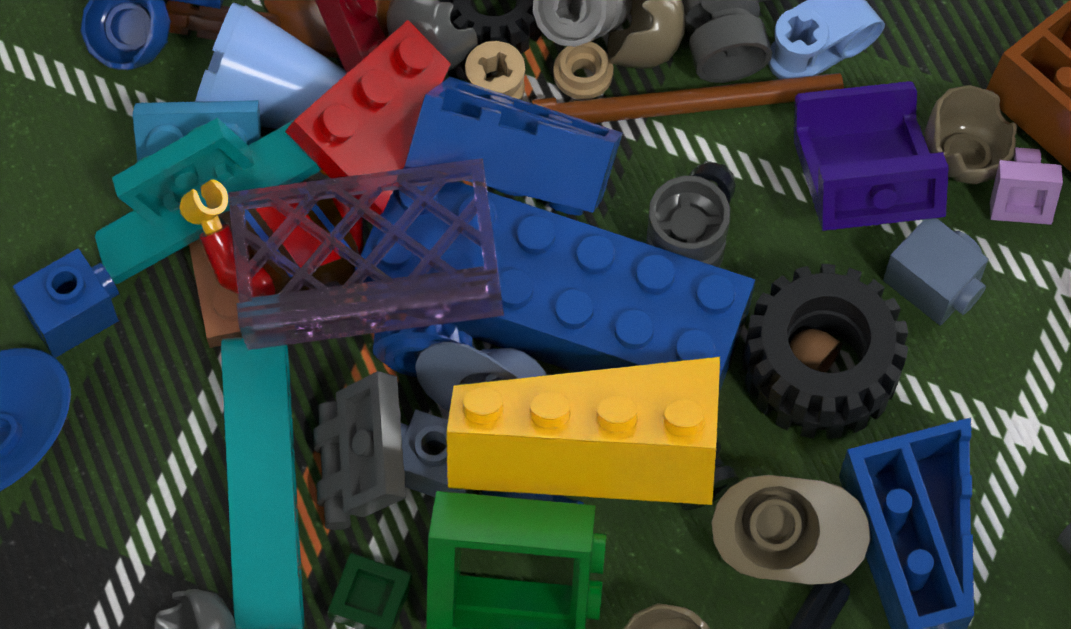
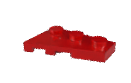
M407 20L299 115L285 132L374 222L384 212L405 166L425 94L443 82L451 63Z

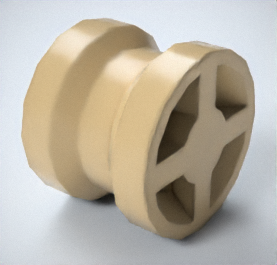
M489 41L476 46L468 55L465 63L466 82L522 100L525 93V63L519 50L509 43L501 41ZM498 71L496 76L486 78V73Z

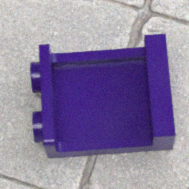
M907 81L808 92L795 96L794 144L822 231L946 217L949 166L943 152L930 153L916 117L917 90L913 82Z

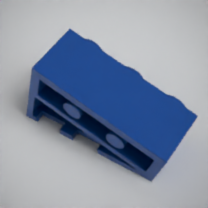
M449 77L425 94L405 166L492 187L508 195L528 196L548 201V206L557 211L579 216L583 214V211L593 213L602 202L623 133Z

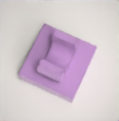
M1015 147L1014 161H999L990 199L991 220L1052 225L1063 184L1062 165L1041 163L1040 149Z

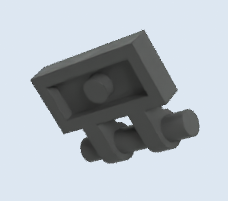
M377 371L336 392L337 402H325L318 406L319 426L313 430L314 450L321 453L322 480L317 482L316 491L317 504L324 507L326 529L343 530L351 526L350 515L366 517L406 498L397 376Z

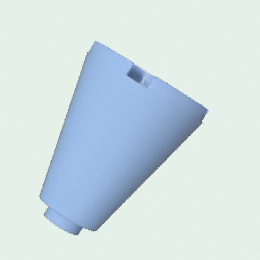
M232 3L212 49L214 54L208 70L205 69L195 102L259 100L261 127L279 129L301 115L344 77L346 72L343 68L248 6Z

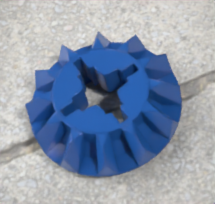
M410 317L404 323L398 321L385 323L383 329L376 331L374 334L373 353L376 358L394 371L417 377L415 365L419 354L431 344L454 342L473 347L472 336L463 331H458L457 326L452 323L442 325L435 323L432 318L428 321H418Z

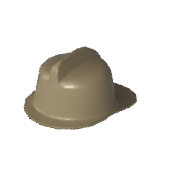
M753 476L732 485L717 502L711 522L713 541L723 560L739 573L759 579L811 585L834 583L852 574L864 560L871 539L869 520L860 502L843 487L821 480L786 476Z

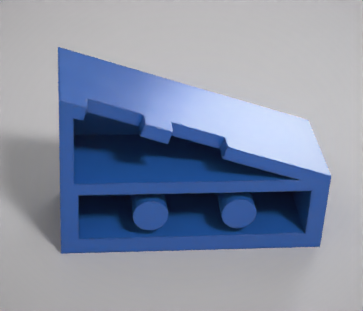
M971 417L847 449L839 479L842 487L860 502L868 517L871 539L866 552V558L891 629H967L974 616L973 534H971L970 499L972 497L969 442L971 439Z

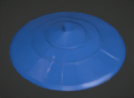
M13 348L0 351V491L23 477L42 459L59 435L67 417L71 399V388L67 372L56 358L41 350Z

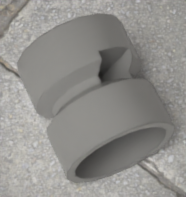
M533 0V14L537 26L544 35L559 45L573 47L588 43L615 31L627 20L632 9V0Z

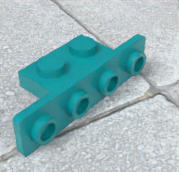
M215 118L205 125L194 128L186 136L156 153L140 159L135 165L113 176L112 180L117 197L133 209L132 212L103 227L95 234L102 265L111 276L113 282L119 284L200 239L199 235L204 232L201 224H192L181 215L179 208L182 197L190 190L195 189L202 204L207 207V203L201 194V186L209 180L219 181L225 187L228 194V204L222 212L224 213L272 195L280 194L318 173L321 168L285 132L293 121L256 142L247 145L221 120Z

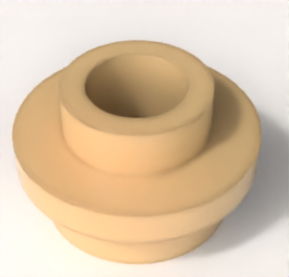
M590 41L576 47L567 46L558 54L554 62V80L564 94L575 99H592L603 94L609 88L613 79V64L610 62L607 52L594 42ZM584 68L590 70L594 75L583 78L575 76L573 73L578 69Z

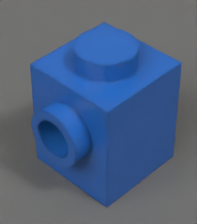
M79 248L13 285L24 313L54 358L119 321L111 299L119 295L115 283L101 262L91 267Z

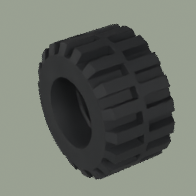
M821 264L819 274H811L808 266L798 268L794 271L792 282L781 276L772 283L770 295L763 292L756 302L754 315H751L743 353V369L747 370L745 384L749 394L759 392L756 406L762 413L766 415L772 410L777 412L775 424L786 431L794 423L802 426L800 436L814 439L816 429L826 430L827 439L841 438L844 426L848 425L853 433L866 428L869 417L871 416L877 420L885 411L888 400L893 398L907 358L908 346H905L908 330L906 321H897L901 308L894 298L883 301L882 295L885 287L875 279L868 286L860 282L862 274L860 271L849 268L845 276L835 274V265ZM816 328L844 339L856 352L859 363L851 369L839 373L819 372L807 367L798 360L792 352L789 343L793 336L803 329Z

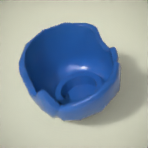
M89 0L83 10L80 32L89 54L102 64L112 69L132 70L151 63L168 42L171 21L164 0Z

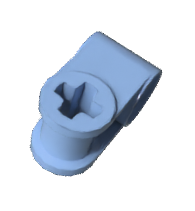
M806 0L793 9L785 11L779 17L774 29L775 41L771 45L772 57L768 66L772 74L778 79L816 76L845 58L853 57L868 48L880 36L885 28V23L866 0Z

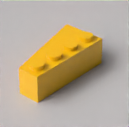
M720 357L454 385L446 431L448 488L712 505L717 442Z

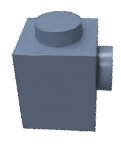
M937 218L924 219L890 255L883 281L941 326L955 310L962 315L966 314L981 297L986 289V285L981 282V278L989 258L982 254L979 245L966 233L951 230Z

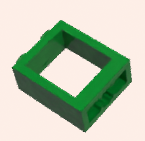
M436 491L428 536L426 629H585L586 619L599 620L603 581L590 580V573L603 574L607 534L594 533L596 505ZM461 548L574 558L572 586L460 575Z

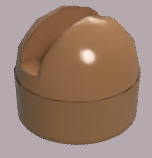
M816 328L803 329L793 336L789 344L794 355L804 365L827 373L842 348L840 341L827 332Z

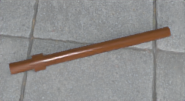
M841 73L562 103H557L556 98L552 97L533 99L531 103L591 123H602L795 102V96L800 93L844 89Z

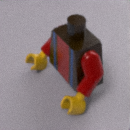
M322 169L320 170L323 175L328 176ZM331 178V186L327 188L321 179L224 213L222 212L227 207L228 194L225 187L217 180H209L201 186V194L207 203V207L202 204L195 189L184 194L179 206L181 215L192 224H201L204 232L199 235V238L216 279L223 288L258 303L271 317L279 319L311 308L325 326H333L342 322L352 312L354 301L348 295V292L352 288L355 267L363 251V217L361 209Z

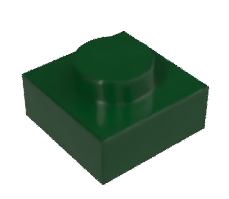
M350 553L327 612L329 620L355 629H395L413 583L412 573Z

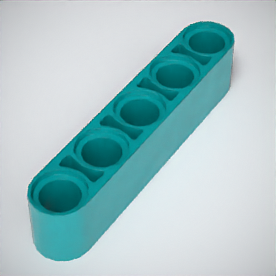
M286 334L222 338L221 358L236 629H305L290 368Z

